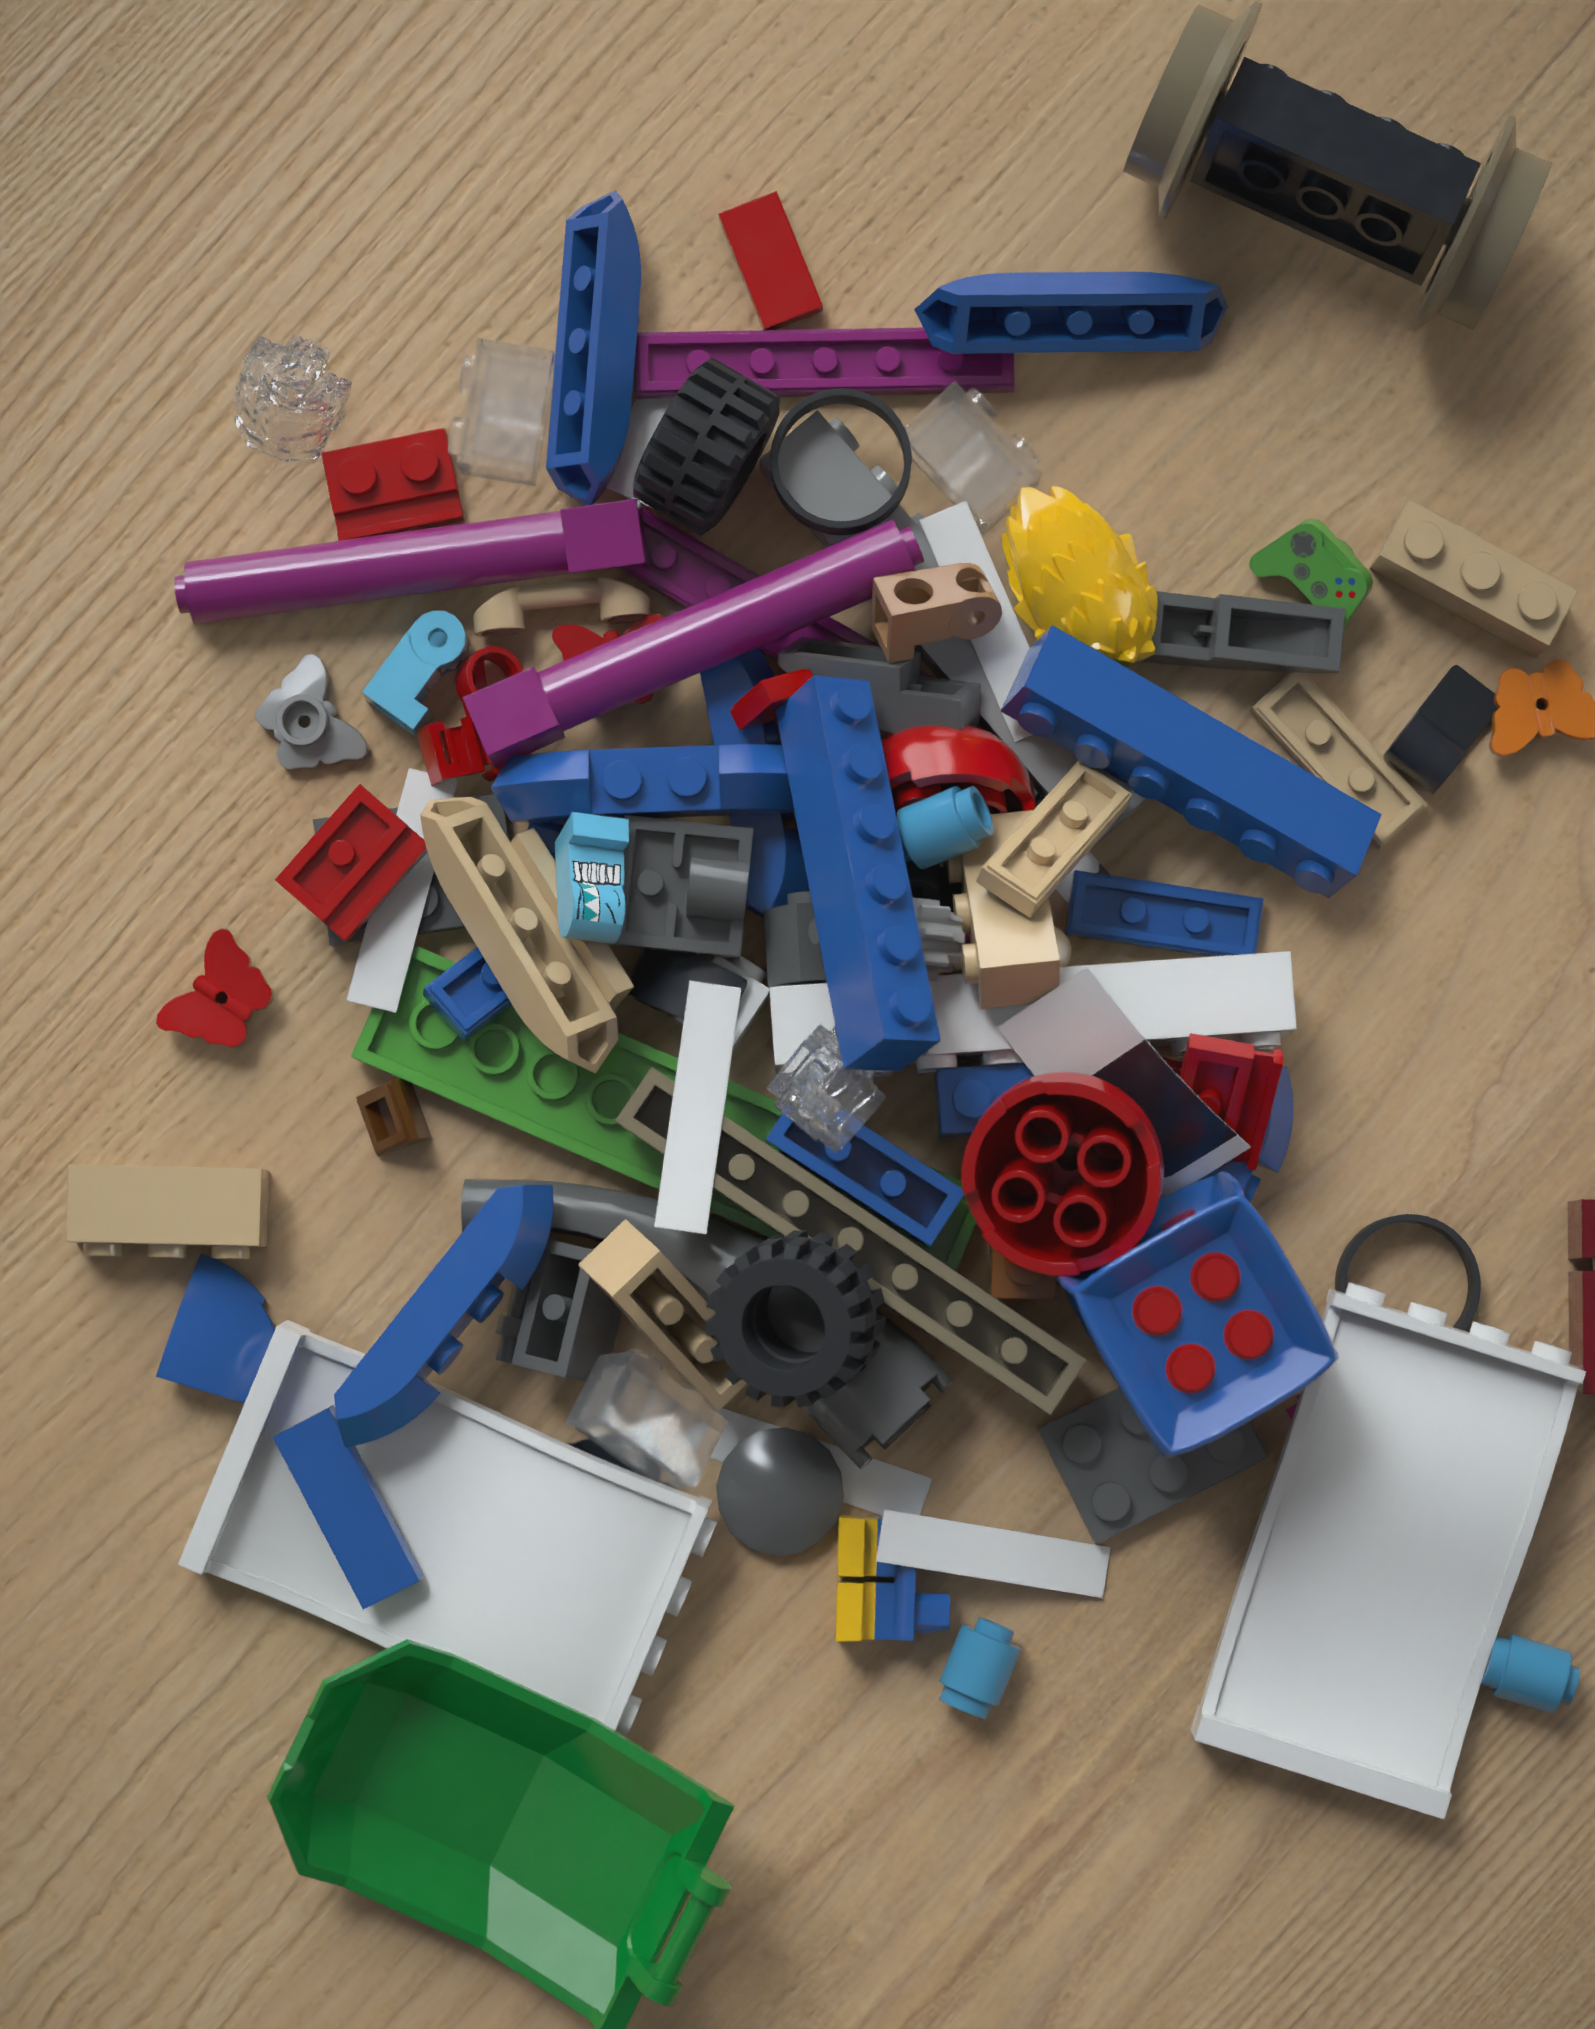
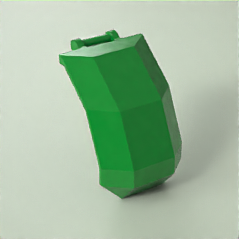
M408 1639L322 1680L267 1795L282 1837L299 1875L347 1888L482 1949L585 2016L596 2029H626L642 1994L660 2005L674 2006L683 1987L679 1979L714 1908L723 1906L732 1888L727 1880L710 1870L706 1865L735 1807L731 1802L597 1719L453 1653ZM692 1894L691 1897H690V1899H689V1901H688V1903H687V1905H686V1907H685V1909H684V1911H683V1913H682V1915H681V1917H680V1919H679V1921H678V1923H677V1925H676V1927H675V1929H674V1931H673V1933H672V1935H671V1938H670V1940H669V1942H668V1944H667V1946H666V1948H665V1950H664V1952H663V1954H662V1956H661L659 1962L657 1963V1960H658V1958H659V1956H660V1954H661V1951H662V1949H663V1947H664V1945H665V1943H666V1941H667V1939H668V1937H669V1935H670V1933H671V1931H672V1929H673V1927H674V1925H675V1923H676V1921H677V1919H678V1917H679V1915H680V1913H681V1911H682V1909H683V1907H684V1905H685V1903H686V1901H687L689 1895Z

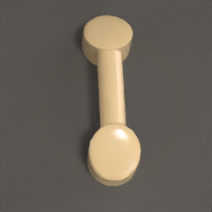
M607 577L513 586L493 596L475 611L473 615L474 632L477 637L515 635L525 631L523 611L599 603L602 623H632L651 615L650 600L646 593L636 587Z

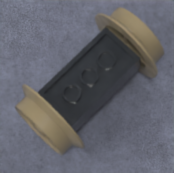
M1254 2L1234 20L1198 4L1160 79L1123 170L1124 173L1158 188L1159 217L1166 219L1201 146L1205 138H1207L1190 182L1419 286H1422L1442 246L1445 245L1419 302L1409 330L1413 332L1418 331L1437 314L1474 330L1517 247L1552 163L1516 147V118L1511 115L1508 116L1468 197H1466L1481 165L1480 162L1466 157L1459 149L1452 145L1435 143L1406 130L1401 123L1392 118L1378 117L1355 107L1334 92L1318 90L1295 80L1274 65L1260 64L1244 57L1229 90H1227L1262 8V3Z

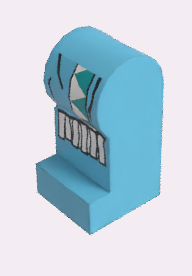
M433 610L423 614L406 632L362 691L368 704L417 739L416 731L429 724L432 720L429 709L422 705L423 701L443 674L458 669L468 654V640L462 623L454 615L446 611Z
M572 812L555 841L558 925L561 937L615 944L618 941L625 915V895L622 888L624 886V850L629 843V819Z

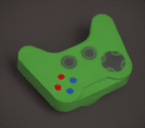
M1316 519L1304 520L1252 555L1249 562L1251 571L1257 576L1279 575L1288 578L1310 600L1312 605L1344 608L1343 630L1373 586L1372 575L1355 557L1351 547L1338 539L1325 524Z

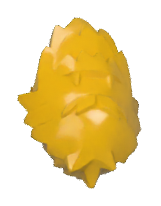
M1053 486L1050 489L1051 496L1032 487L1021 488L1017 504L1010 507L1011 517L1008 516L1006 518L1007 532L1001 534L1003 554L1010 569L1007 571L1009 586L1019 602L1012 608L1014 613L1035 631L1037 641L1053 625L1124 667H1128L1134 662L1144 660L1155 653V646L1152 636L1156 629L1158 595L1156 587L1149 585L1146 562L1138 564L1132 535L1126 533L1118 536L1096 510L1087 502L1083 503L1066 489Z

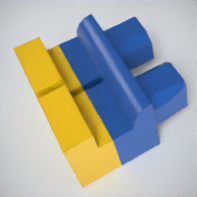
M839 1515L837 1576L894 1577V1580L837 1579L836 1642L862 1640L914 1641V1633H930L949 1629V1593L915 1592L916 1568L876 1561L883 1518Z

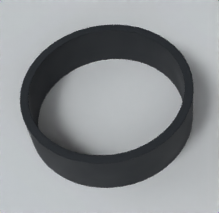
M846 388L820 391L797 403L780 422L771 446V476L774 489L782 505L803 525L815 531L831 535H851L864 532L887 519L898 507L905 495L912 465L909 437L904 425L895 412L878 398L862 391ZM850 404L865 408L882 418L893 430L899 441L904 460V471L901 481L892 497L881 508L870 515L849 521H833L820 518L800 507L788 494L783 485L778 469V456L782 442L791 427L801 417L822 406Z
M1402 1214L1377 1220L1360 1230L1350 1240L1339 1259L1335 1274V1290L1346 1293L1347 1274L1354 1253L1361 1243L1376 1230L1392 1223L1411 1222L1427 1226L1442 1234L1456 1248L1466 1269L1468 1281L1466 1303L1459 1319L1453 1326V1328L1465 1331L1472 1321L1479 1304L1481 1279L1479 1267L1472 1250L1454 1229L1428 1216Z

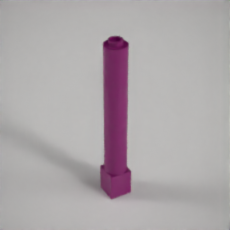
M638 499L564 508L554 512L188 561L184 565V575L175 576L174 587L179 612L181 614L190 613L193 623L198 625L565 574H580L649 564L641 502Z
M892 519L540 672H537L535 667H531L464 696L463 699L487 756L494 767L497 768L504 765L509 757L527 755L566 738L564 731L870 600L872 599L873 578L916 571L914 566L923 563L924 558L910 526L899 530Z

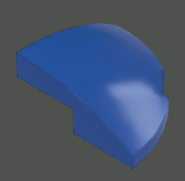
M200 1254L176 1315L156 1377L245 1403L275 1331L270 1317L262 1306L266 1301L264 1296L246 1277L232 1267L210 1256Z

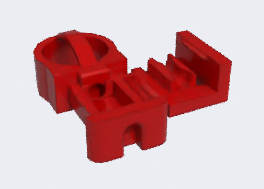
M487 646L467 657L458 667L455 676L456 691L463 703L466 717L460 719L462 726L445 729L444 721L427 724L416 731L431 786L441 784L449 779L483 773L485 771L484 766L492 765V768L481 775L486 781L494 782L504 765L495 768L487 756L463 697L487 687L485 660L495 663L503 670L506 678L524 671L519 659L511 651L499 646Z

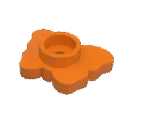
M1555 659L1549 662L1541 672H1534L1529 676L1519 668H1510L1500 674L1493 700L1498 709L1492 716L1493 733L1489 742V749L1492 754L1499 757L1513 755L1523 749L1535 735L1545 739L1551 737L1555 732L1574 740L1586 741L1595 739V702L1592 695L1582 691L1584 688L1583 680L1573 670L1568 661ZM1536 701L1544 702L1545 710H1539L1536 707Z

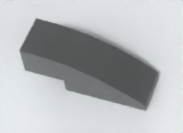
M1157 591L1156 629L1152 636L1155 653L1144 660H1140L1142 662L1217 669L1340 672L1345 609L1219 594L1216 598Z
M800 637L778 654V665L787 673L805 668V670L810 669L813 676L868 680L870 682L878 727L881 730L895 734L902 730L919 726H944L961 730L966 725L979 728L981 683L920 676L921 651H914L913 659L889 664L880 646Z

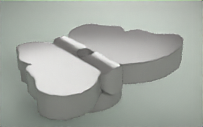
M314 654L305 655L296 669L283 678L281 688L271 690L265 701L256 711L257 722L263 728L274 731L276 739L281 742L277 751L280 764L293 771L317 769L322 765V762L328 765H336L344 761H362L369 755V745L363 735L353 726L334 718L337 715V709L333 703L327 701L329 688L328 670L323 660ZM309 717L310 725L303 728L301 724L302 719Z

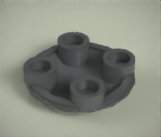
M787 1427L763 1429L739 1441L724 1459L716 1484L718 1509L730 1533L750 1549L773 1556L800 1553L822 1541L837 1522L844 1499L842 1474L830 1450L812 1434Z

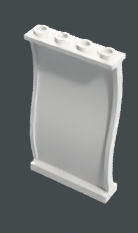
M1349 1282L1346 1293L1333 1289L1328 1291L1327 1305L1322 1321L1330 1336L1333 1347L1339 1354V1359L1320 1377L1301 1390L1292 1422L1230 1603L1200 1705L1197 1706L1190 1730L1195 1741L1445 1819L1452 1797L1450 1792L1452 1780L1480 1684L1550 1485L1579 1384L1583 1383L1586 1371L1569 1364L1572 1356L1570 1351L1535 1341L1532 1351L1529 1352L1507 1345L1510 1336L1509 1332L1475 1321L1472 1322L1470 1332L1445 1325L1448 1316L1446 1312L1415 1302L1410 1303L1407 1313L1383 1306L1385 1293Z
M286 1320L279 1324L274 1331L178 1565L201 1575L209 1573L273 1597L343 1627L387 1649L408 1639L453 1653L591 1716L615 1731L628 1735L643 1700L631 1695L640 1672L653 1676L667 1643L666 1639L656 1636L665 1612L678 1617L692 1581L681 1576L690 1553L703 1557L717 1524V1521L706 1517L712 1500L703 1496L696 1497L607 1462L454 1391L428 1381L441 1394L424 1412L397 1431L380 1439L356 1446L424 1576L419 1582L363 1610L272 1437L333 1404L335 1406V1392L366 1354L310 1332L311 1329L292 1321Z

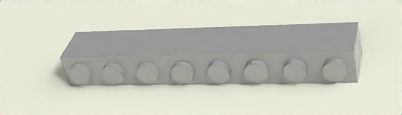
M818 410L784 438L779 451V474L788 494L804 510L823 519L849 521L870 515L881 508L892 497L897 489V485L880 466L876 465L869 470L854 453L860 445L850 430L836 417L828 423ZM770 449L759 459L761 474L774 487L771 476ZM898 505L894 512L880 524L893 519L899 530L910 526L924 558L923 563L914 566L915 570L939 567L919 521L925 517L917 513L911 518ZM809 528L825 548L860 534L831 535ZM952 636L951 639L914 646L915 651H921V659L938 678L981 683L979 726L1003 740L1014 750L1025 765L1033 788L1043 799L1079 761L1073 752L1046 737L1031 735L1014 742L971 639L963 640ZM1101 768L1094 769L1133 795L1124 812L1095 845L1148 800L1132 791L1127 783Z

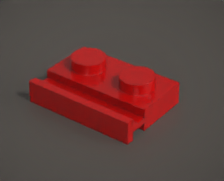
M445 428L321 453L339 541L422 530L465 521Z
M359 784L277 876L275 881L348 943L428 851L423 838Z
M1190 1033L1179 1077L1221 1120L1251 1146V1148L1231 1159V1161L1247 1163L1246 1169L1256 1171L1283 1067V1050L1273 1049V1053L1254 1050V1045Z

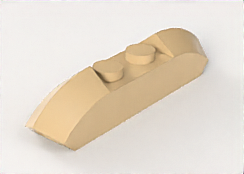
M473 797L429 800L420 817L426 848L435 874L450 903L514 1009L530 1031L550 1050L596 1074L618 1041L617 1017L570 939L561 937L556 916L486 802Z

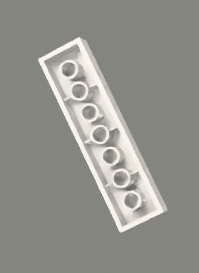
M1291 951L1060 967L1059 986L1088 967L1152 1047L1171 1046L1172 1057H1184L1190 1033L1252 1044L1256 1051L1273 1050L1274 1046H1280L1281 1038L1297 1029ZM963 974L938 975L937 981H929L941 1041L929 1049L927 1054L921 1055L912 1062L916 1063L917 1074H935L937 1069L957 1068V1060L980 1059V1066L1022 1063V1059L997 1027L1031 1004L981 1009L977 983L965 984ZM827 983L770 987L776 1073L788 1072L789 1083L827 1081V1069L843 1068ZM852 1070L853 1079L889 1077L891 1072H893Z

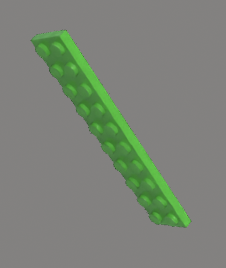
M414 945L396 1013L372 1007L351 1055L352 1058L660 1190L664 1156L620 1127L615 1120L651 1067L675 1082L678 1064L677 1057L618 1033L617 1043L595 1074L559 1056L545 1046L526 1026L513 1005L467 1041L463 1042L423 996L424 987L456 962ZM728 1080L723 1115L766 1143L765 1139L787 1105ZM788 1158L954 1271L957 1270L977 1223L971 1213L966 1194L961 1198L933 1244L927 1248ZM928 1166L962 1188V1180ZM714 1189L712 1190L709 1212L769 1238L779 1234Z

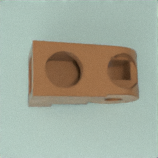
M957 563L873 578L871 628L889 664L913 659L914 646L951 639L952 636L963 640L982 637L996 627L1002 616L1001 604L985 573L979 566L972 563Z

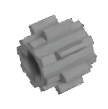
M912 898L929 981H937L938 972H952L953 966L960 963L962 958L961 945L965 943V933H963L961 926L963 921L960 916L950 912V907L940 906L938 900Z

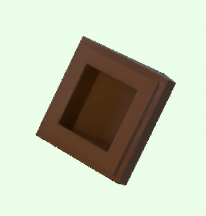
M396 1078L356 1097L373 1148L378 1157L432 1138L412 1083Z

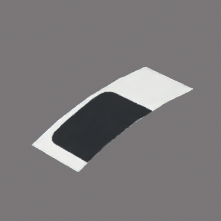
M1088 967L997 1027L1034 1076L1054 1072H1076L1091 1075L1118 1087L1141 1107L1156 1131L1163 1154L1164 1179L1160 1199L1198 1181L1251 1148L1169 1067L1126 1017Z

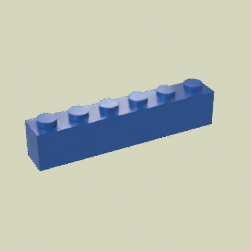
M1053 625L1028 650L1001 708L1002 713L1018 721V724L1025 731L1052 740L1073 752L1074 756L1081 763L1093 768L1103 769L1127 783L1131 790L1139 796L1159 801L1182 814L1185 820L1192 826L1217 834L1238 846L1240 851L1248 858L1268 863L1292 877L1301 888L1309 892L1320 893L1327 898H1330L1357 876L1382 815Z
M813 676L775 711L843 1069L900 1072L938 1044L941 1039L870 682L868 680Z

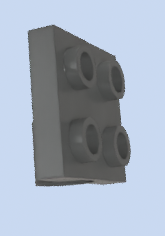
M625 815L624 819H629V843L624 850V886L622 888L625 895V915L621 935L618 941L612 945L740 959L754 828Z

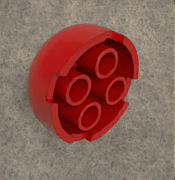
M966 725L961 730L944 726H919L902 730L881 741L896 818L899 809L954 786L959 787L961 790L971 786L977 788L984 798L990 814L1034 810L1037 807L1032 781L1022 760L1003 740L983 729L971 725ZM946 861L942 862L943 866L946 867Z
M1054 1072L1037 1075L1025 1079L1003 1092L986 1109L975 1126L967 1143L962 1163L963 1195L966 1194L971 1213L983 1231V1238L993 1249L1014 1264L1027 1270L1053 1276L1080 1275L1081 1271L1103 1266L1133 1249L1142 1239L1154 1218L1161 1197L1164 1179L1161 1145L1151 1121L1141 1107L1124 1091L1113 1084L1091 1075L1076 1072ZM1067 1146H1074L1079 1149L1077 1165H1068L1060 1158Z

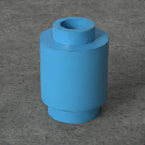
M954 786L901 808L897 812V823L905 862L913 860L922 870L980 847L982 839L992 835L994 831L987 804L981 793L974 786L964 790Z
M982 1617L978 1618L975 1627L962 1624L939 1680L944 1685L939 1700L971 1715L987 1719L992 1705L999 1706L1022 1650L1019 1646L1011 1643L1015 1631Z
M1510 1633L1507 1638L1496 1636L1480 1685L1492 1688L1493 1696L1554 1714L1560 1703L1571 1704L1578 1686L1580 1668L1571 1666L1572 1654L1570 1651Z

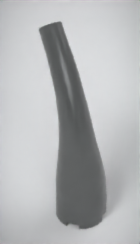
M465 1179L463 1184L461 1203L462 1232L497 1188L517 1185H553V1215L550 1232L586 1237L602 1242L626 1219L666 1256L707 1303L710 1293L721 1287L716 1280L723 1270L734 1264L736 1258L765 1241L710 1216L708 1218L706 1234L654 1227L658 1199L620 1190L575 1183L527 1179ZM774 1285L769 1294L767 1307L769 1321L775 1333L782 1341L797 1350L804 1352L820 1351L825 1336V1324L821 1310L816 1302L807 1293L796 1287ZM876 1309V1314L885 1316ZM887 1317L885 1330L875 1337V1340L881 1344L876 1355L865 1363L867 1367L832 1396L825 1400L822 1397L813 1405L802 1407L860 1470L873 1460L864 1448L876 1440L886 1450L931 1407L928 1403L930 1399L924 1392L932 1384L941 1393H944L954 1382L950 1375L915 1339Z

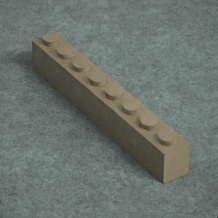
M651 1067L615 1122L664 1156L675 1082ZM723 1115L713 1183L715 1191L783 1237L792 1231L807 1230L808 1238H813L821 1232L834 1236L832 1247L837 1250L848 1244L858 1252L852 1259V1262L859 1269L868 1263L875 1273V1276L867 1282L871 1290L882 1288L885 1300L883 1304L1045 1414H1052L1087 1360Z

